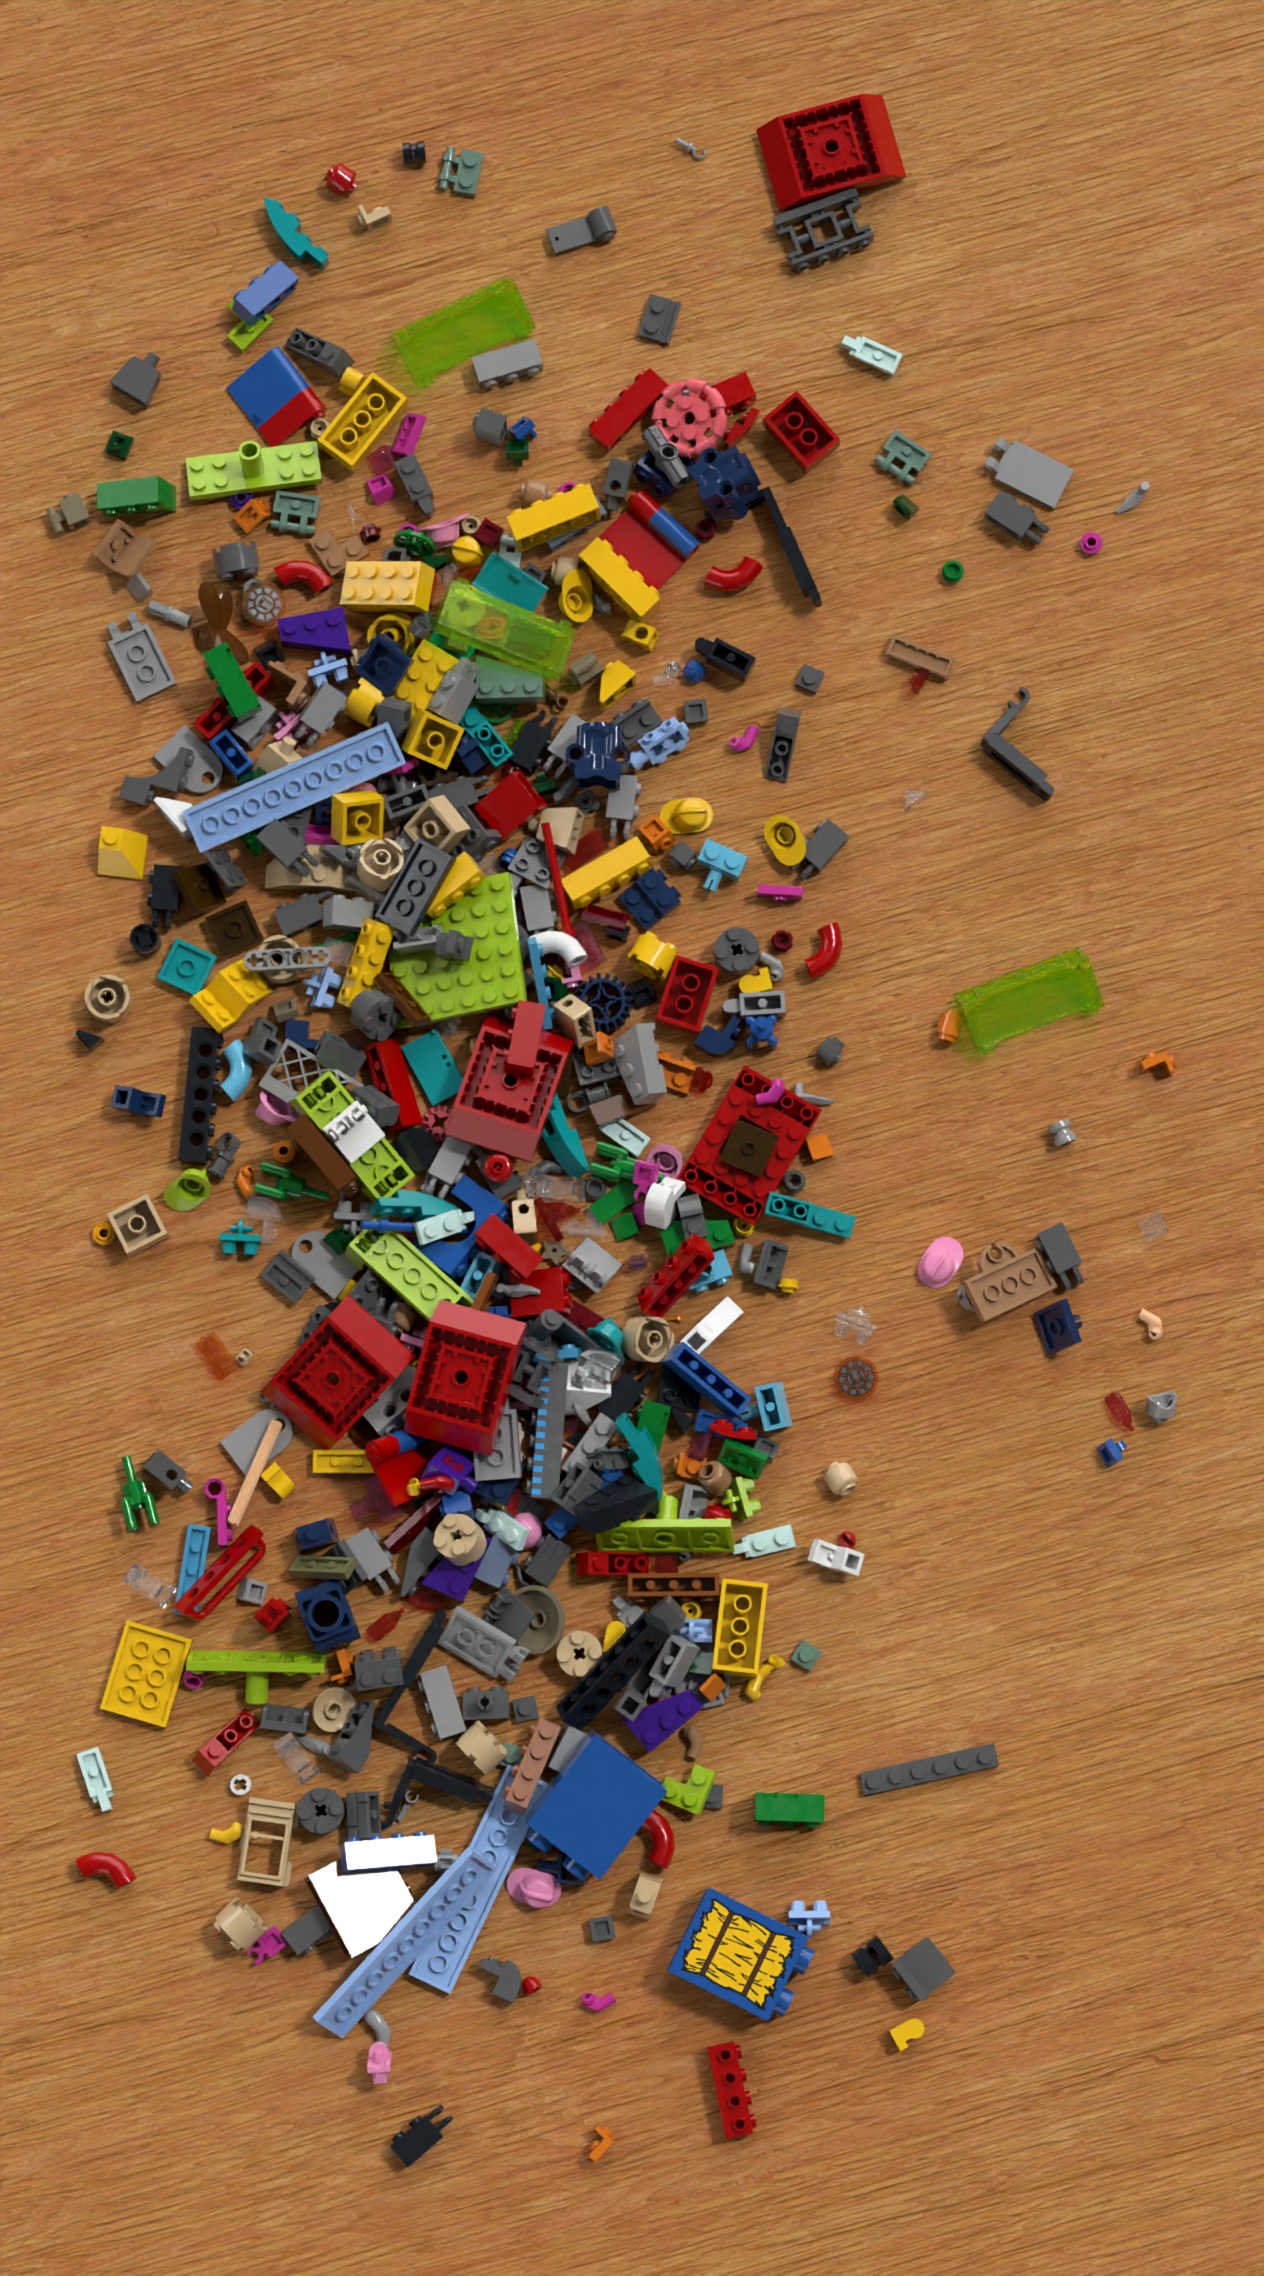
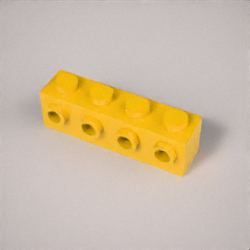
M636 836L561 879L564 893L575 910L580 907L584 908L594 899L609 894L615 887L625 885L634 876L646 873L653 865L650 855Z
M365 917L336 1002L350 1008L352 1001L360 992L366 989L369 991L375 990L377 982L374 978L381 972L393 932L396 929L395 927Z

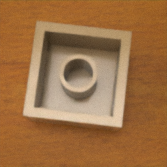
M444 795L429 798L403 827L415 843L419 837L448 854L471 829Z
M148 1194L107 1213L129 1257L170 1237Z

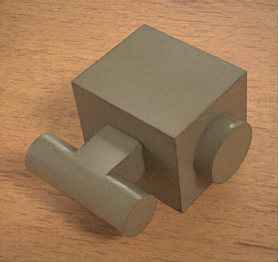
M70 493L64 496L63 500L59 501L62 512L56 513L54 506L46 509L56 534L64 531L61 525L64 522H68L71 531L92 523L80 493L76 495L75 493Z
M589 652L568 666L570 672L568 677L574 686L578 684L583 689L602 676L603 669L598 663L599 660L595 654L593 655Z

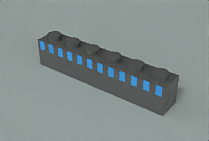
M559 1363L557 1371L547 1368L538 1385L539 1388L546 1391V1394L541 1398L545 1400L542 1407L535 1408V1412L532 1411L530 1416V1425H534L533 1434L529 1435L528 1447L532 1448L531 1457L527 1459V1470L530 1471V1480L526 1479L525 1493H528V1499L552 1501L550 1498L559 1487L569 1363Z

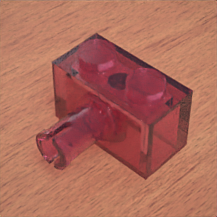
M377 1476L363 1481L369 1493L368 1498L350 1505L355 1519L374 1510V1512L378 1513L383 1525L404 1516L400 1505L392 1507Z

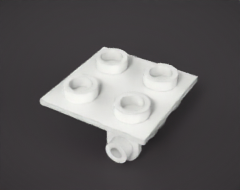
M357 1100L322 1129L351 1164L385 1136L383 1131L367 1113L368 1109L364 1105H360Z

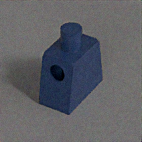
M334 1519L320 1520L293 1530L299 1554L340 1541Z

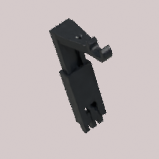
M765 487L759 490L762 495L761 497L746 504L747 509L751 510L763 505V501H766L779 530L777 535L804 597L810 596L814 606L821 607L822 600L793 532L790 526H786L770 487ZM704 510L705 518L716 524L713 517L709 516V511Z
M444 1609L437 1610L402 1668L404 1685H397L393 1688L373 1721L374 1726L413 1748V1756H416L421 1749L429 1752L432 1755L430 1760L432 1763H435L437 1760L436 1752L432 1748L391 1723L385 1724L405 1688H410L445 1630L440 1626L446 1617Z

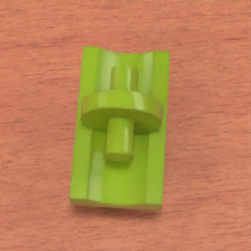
M742 1476L734 1478L729 1486L730 1489L725 1491L727 1499L721 1501L722 1506L729 1505L731 1513L737 1511L740 1521L760 1511L761 1505L758 1499L749 1500L747 1492L755 1490L753 1479H742Z

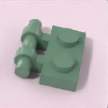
M447 146L446 154H443L442 158L444 163L443 169L439 173L438 178L440 181L439 189L447 191L448 184L455 185L454 193L476 197L484 154L482 152L462 149L460 157L454 156L455 148ZM452 165L458 166L457 176L450 174Z
M894 430L882 449L888 453V456L885 459L878 454L874 462L880 465V469L883 471H889L897 477V480L902 483L906 482L911 486L916 478L911 476L909 472L913 469L920 473L932 453ZM895 458L905 464L903 469L892 463Z
M276 490L273 514L281 515L280 521L272 519L271 528L279 529V532L285 533L286 531L299 532V535L304 536L306 534L315 535L316 526L307 524L308 519L317 520L321 498ZM288 517L301 518L300 524L288 522Z

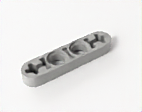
M321 946L249 951L244 957V965L251 972L326 968L332 962L331 952L326 947ZM308 952H312V957H317L319 952H323L328 958L324 959V963H320L319 959H312L313 964H309ZM296 953L305 955L306 959L303 964L297 965L293 962V956ZM275 954L283 957V962L279 966H274L270 963L271 957ZM263 955H267L268 967H264V962H258L256 967H252V964L248 963V961L252 960V956H256L257 960H264Z

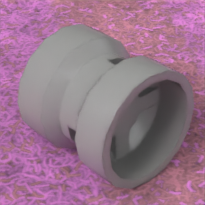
M1068 1118L1047 1127L1050 1134L1054 1135L1056 1148L1077 1140L1075 1133L1069 1129L1071 1124Z

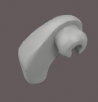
M368 2010L364 2018L375 2031L376 2042H382L389 2047L391 2038L389 2025L378 2011Z

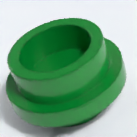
M948 561L942 567V576L947 582L956 583L964 575V568L957 561Z

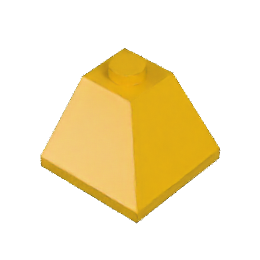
M617 660L615 663L610 662L603 668L604 673L601 676L600 710L603 713L636 685V673L620 660Z
M102 826L98 849V875L143 880L148 836L123 828Z

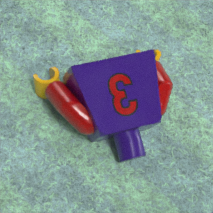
M446 1444L428 1462L420 1482L417 1478H412L409 1481V1485L406 1487L409 1496H416L421 1493V1489H438L449 1495H454L462 1487L472 1494L479 1485V1482L470 1477L474 1464L467 1458L465 1453L459 1452L452 1445Z

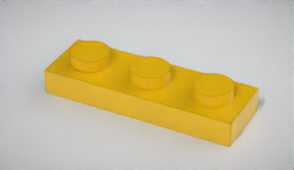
M313 1450V1473L375 1474L366 1457L365 1450Z

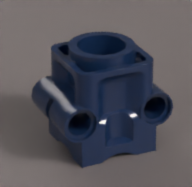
M736 445L720 454L715 448H707L700 454V461L687 468L692 479L697 481L701 498L705 505L711 509V515L716 523L729 516L733 520L744 518L748 511L746 504L762 496L757 487L761 485V482L746 453L740 454Z
M589 722L577 726L576 743L569 745L566 749V766L569 771L575 773V788H589L598 785L607 789L620 790V775L627 773L631 766L630 750L626 746L621 745V727L606 722ZM576 756L580 757V759L578 760L571 759ZM623 758L625 761L619 762L617 759Z
M329 1579L319 1583L318 1587L311 1586L295 1593L299 1610L318 1655L337 1648V1645L340 1643L345 1645L361 1638L339 1579ZM326 1603L337 1605L339 1618L336 1623L330 1627L319 1626L315 1617L318 1608Z

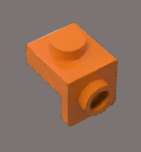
M601 1031L595 1033L596 1039L583 1043L586 1064L589 1066L614 1058L613 1041L611 1037Z
M1166 1051L1157 1055L1155 1052H1151L1143 1056V1061L1139 1064L1142 1073L1163 1064L1168 1076L1173 1075L1175 1072L1174 1068L1176 1067L1172 1055L1168 1056Z
M345 1648L336 1651L342 1673L330 1677V1681H336L337 1685L349 1682V1677L354 1676L351 1666H354V1659L352 1653H347Z

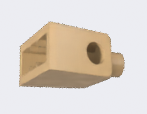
M284 737L283 741L267 745L253 766L252 771H257V768L261 767L268 774L302 759L294 751L296 741L290 737Z
M576 807L545 808L542 811L541 819L529 821L528 828L530 832L537 833V840L545 844L541 824L550 822L555 849L575 855L585 815Z
M572 994L559 1001L554 999L551 1001L550 1007L554 1009L556 1025L569 1039L575 1040L574 1045L580 1049L583 1047V1043L596 1038L591 1007Z
M518 1190L515 1192L516 1201H512L514 1232L527 1244L535 1245L539 1242L534 1199H530L529 1190Z
M641 1871L627 1913L649 1920L663 1879Z

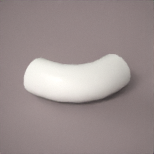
M545 931L529 937H535L537 944H542L544 955L548 953L561 955L568 967L578 966L588 958L586 951L577 939L564 932Z

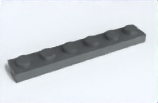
M994 1743L861 1772L860 1778L864 1795L996 1767L999 1766Z

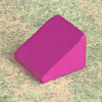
M386 473L366 481V485L376 505H381L396 497L394 488Z
M645 1200L633 1205L631 1208L637 1228L648 1225L645 1223L644 1215Z

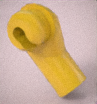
M234 1822L225 1831L212 1828L209 1839L231 1844L241 1837L243 1826L238 1822Z

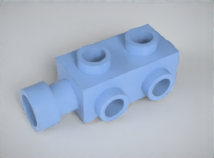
M675 717L664 721L653 731L646 733L637 741L641 749L636 753L634 751L631 753L632 768L637 771L648 760L652 764L663 763L666 761L668 754L684 749L685 743L689 741L687 734L690 733L686 724L683 721L679 723Z

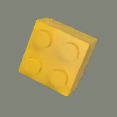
M418 708L401 749L410 755L447 770L465 729L456 723Z
M373 789L333 794L331 837L342 846L366 843L374 838L376 840H383L384 798Z

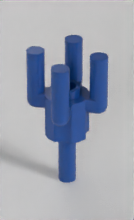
M770 1015L767 1019L766 1017H757V1019L753 1016L746 1017L745 1027L750 1029L751 1036L746 1041V1049L748 1051H753L757 1042H767L771 1050L777 1048L778 1039L772 1034L773 1028L777 1023L775 1015Z

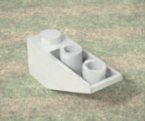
M727 1296L680 1343L685 1342L701 1356L739 1318L743 1311Z

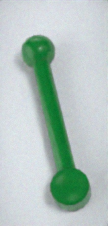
M349 932L345 937L321 945L314 944L312 947H329L347 940L354 941L356 934Z

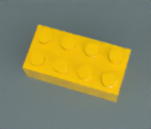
M372 372L319 437V447L355 473L408 407L407 398Z
M583 483L574 486L569 492H558L552 495L551 499L544 502L543 500L536 501L527 509H516L507 516L509 530L518 552L601 520L600 508L590 484L584 485Z
M597 537L579 554V566L584 567L583 570L634 621L646 624L660 610V593L653 586L648 587L643 582L645 580L644 577L637 570L633 572L628 567V561L622 555L617 556L612 551L613 547L607 540L604 539L602 541Z
M347 561L340 605L354 612H428L435 569L421 561Z
M425 639L422 640L412 657L414 662L393 697H390L412 702L411 724L418 708L435 714L434 711L427 707L449 669L453 670L459 661ZM411 724L409 725L408 729L406 730V733H408Z
M722 1579L712 1673L752 1678L758 1677L768 1590L767 1583Z

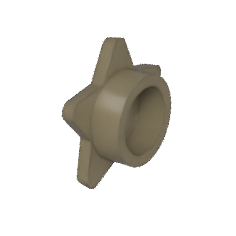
M558 1237L553 1242L543 1240L545 1251L542 1257L544 1259H551L558 1266L561 1257L570 1253L568 1249L563 1247L562 1237Z

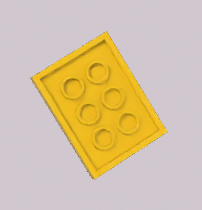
M126 1620L100 1709L166 1728L193 1640Z

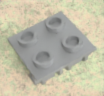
M587 1236L578 1248L572 1251L562 1267L594 1293L598 1294L623 1264Z

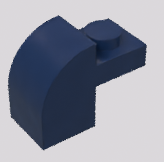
M468 733L460 739L454 754L472 778L490 765V761L479 748V743L475 737L472 738Z
M733 1015L722 1033L706 1024L695 1040L694 1046L713 1057L728 1055L736 1048L737 1043L731 1040V1038L736 1039L742 1029L739 1026L741 1019Z
M287 1019L285 1038L316 1055L317 1052L314 1050L319 1040L309 1039L310 1022ZM288 1045L291 1052L298 1057L297 1050ZM301 1053L302 1058L307 1057L306 1055Z
M115 1085L110 1107L138 1116L161 1118L166 1096L158 1093L143 1092L134 1087Z

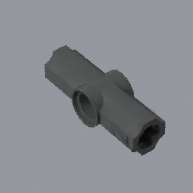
M654 425L643 432L641 437L655 457V466L665 472L674 488H683L691 482V475L678 457V448L668 442L661 429Z

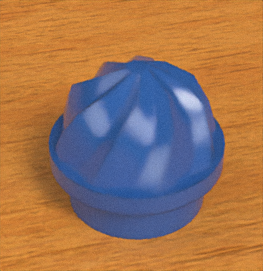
M692 660L684 666L683 673L688 681L696 683L704 678L706 670L700 661Z
M508 848L500 854L499 864L505 870H507L518 852L516 849Z

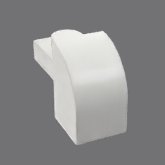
M665 1176L659 1184L653 1183L651 1185L644 1205L646 1224L661 1229H666L676 1217L675 1201L685 1191V1182Z
M814 1538L808 1561L834 1571L859 1576L865 1554Z

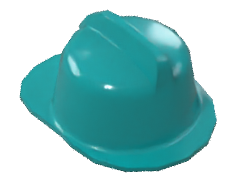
M606 1318L598 1323L595 1328L587 1329L588 1336L601 1345L597 1351L606 1361L616 1366L624 1364L625 1359L620 1349L624 1334L612 1318Z

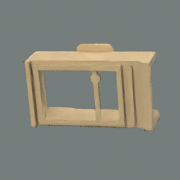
M249 1798L246 1826L243 1827V1834L241 1835L239 1845L242 1852L237 1880L284 1887L289 1885L292 1864L288 1861L292 1831L298 1827L299 1823L298 1804ZM258 1820L285 1824L284 1837L259 1834L256 1831L251 1833L252 1821ZM250 1836H253V1838L262 1837L283 1841L278 1876L245 1872Z

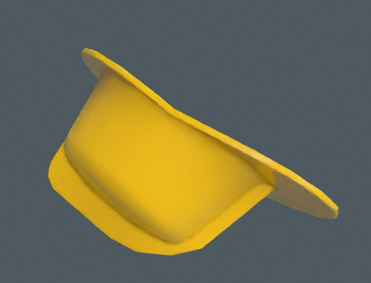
M459 536L452 545L446 548V555L452 563L450 565L452 567L473 574H479L492 552L498 554L495 547L492 550L470 536Z
M573 569L563 579L562 593L559 596L558 605L563 614L574 622L580 623L587 621L593 612L592 584L589 575L585 571Z
M701 798L675 799L662 807L659 819L670 829L672 834L696 833L704 831L710 826L713 820V811L711 806Z
M784 815L771 817L764 827V837L768 845L782 864L787 866L799 864L806 854V843L799 826Z

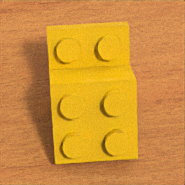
M241 959L219 971L204 990L193 995L189 1002L218 1033H221L242 1021L256 1003L267 998L273 990L256 972L247 970L244 965V959Z

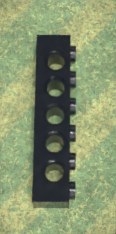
M192 1027L178 1158L180 1163L207 1165L208 1159H212L213 1146H209L210 1137H214L215 1124L211 1123L212 1115L217 1113V1102H214V1093L219 1092V1080L216 1079L217 1071H221L222 1058L218 1057L219 1049H223L224 1035H220L221 1033H218L214 1028ZM211 1047V1055L208 1057L201 1056L202 1048ZM208 1069L210 1070V1075L206 1079H200L198 1077L199 1071ZM206 1091L208 1096L206 1100L198 1101L196 1100L197 1093ZM198 1113H203L206 1116L204 1122L195 1123L194 1116ZM196 1135H201L203 1137L202 1144L198 1146L191 1143L192 1138Z
M644 1611L556 1705L561 1720L582 1731L671 1636L665 1622Z

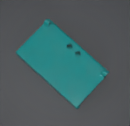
M495 552L491 553L476 579L471 583L472 586L491 599L527 620H530L532 613L549 588Z
M433 1029L431 1032L401 1047L433 1107L459 1092L463 1076L437 1029Z

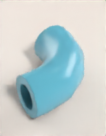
M239 1039L231 1043L222 1052V1055L230 1065V1072L227 1079L220 1084V1087L233 1102L249 1086L252 1075L251 1057L243 1052V1043Z

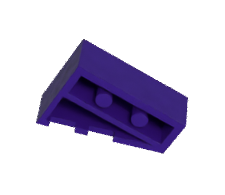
M343 607L277 619L283 647L310 651L317 650L324 651L325 653L333 652L352 656Z
M485 1536L487 1542L485 1552L476 1562L473 1561L466 1566H457L444 1557L421 1584L464 1603L491 1539Z
M689 1689L643 1707L633 1722L624 1716H621V1718L647 1750L651 1752L705 1706L694 1692Z

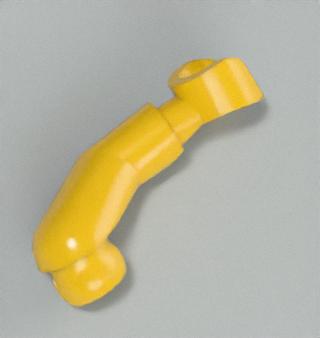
M771 1655L768 1659L769 1663L758 1668L757 1678L750 1677L745 1689V1693L749 1696L750 1700L755 1701L760 1698L761 1692L759 1688L763 1679L771 1674L774 1668L782 1667L785 1664L784 1660L778 1655Z

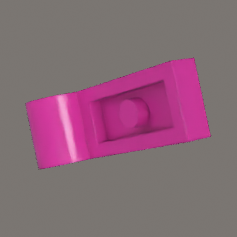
M212 1478L205 1483L204 1491L209 1498L217 1500L218 1546L227 1547L229 1546V1541H233V1528L229 1527L227 1521L232 1505H228L226 1485L220 1479ZM214 1483L221 1485V1492L218 1495L210 1494V1486Z

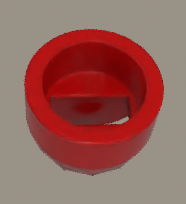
M842 1532L838 1537V1544L841 1547L852 1549L856 1544V1537L852 1532ZM844 1535L852 1542L850 1546L842 1538Z
M528 1976L522 1982V1989L526 1996L542 1988L540 1981L534 1976Z

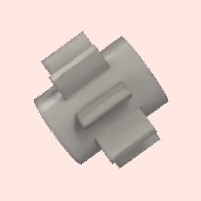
M441 1849V1854H436L437 1863L434 1864V1871H440V1876H442L458 1859V1854H452V1849Z

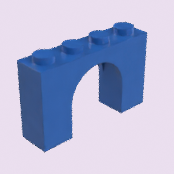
M466 1175L460 1179L451 1193L457 1201L475 1213L476 1224L471 1235L459 1243H446L438 1239L420 1245L417 1235L411 1242L423 1255L454 1281L465 1274L468 1264L472 1259L474 1260L477 1252L481 1251V1247L474 1242L476 1239L473 1236L475 1231L492 1213L505 1222L510 1212L506 1203Z

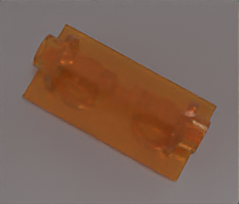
M215 1331L203 1335L200 1338L201 1340L195 1343L221 1380L240 1368Z

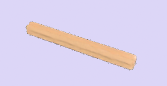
M277 1420L270 1421L227 1521L232 1525H239L282 1428V1423Z

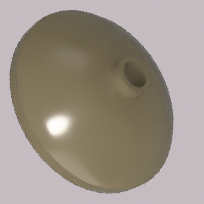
M530 1585L518 1589L513 1594L536 1615L515 1646L527 1648L530 1650L529 1654L545 1653L558 1644L564 1633L565 1613L558 1597L543 1586Z

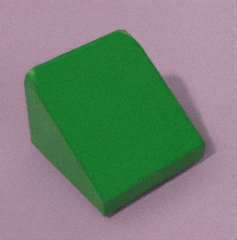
M632 1212L610 1220L618 1242L639 1234Z

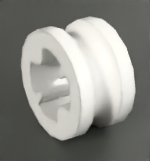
M239 1774L232 1778L230 1787L233 1793L243 1795L250 1790L252 1783L247 1775ZM237 1779L239 1781L242 1779L246 1780L247 1783L244 1785H247L245 1790L241 1788L238 1791L235 1788L237 1786L235 1784Z

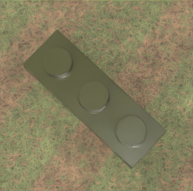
M298 1555L288 1572L291 1577L348 1580L358 1564L354 1557Z

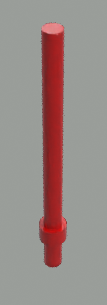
M550 822L542 823L541 828L563 928L561 932L573 937L575 936L574 927L571 928Z

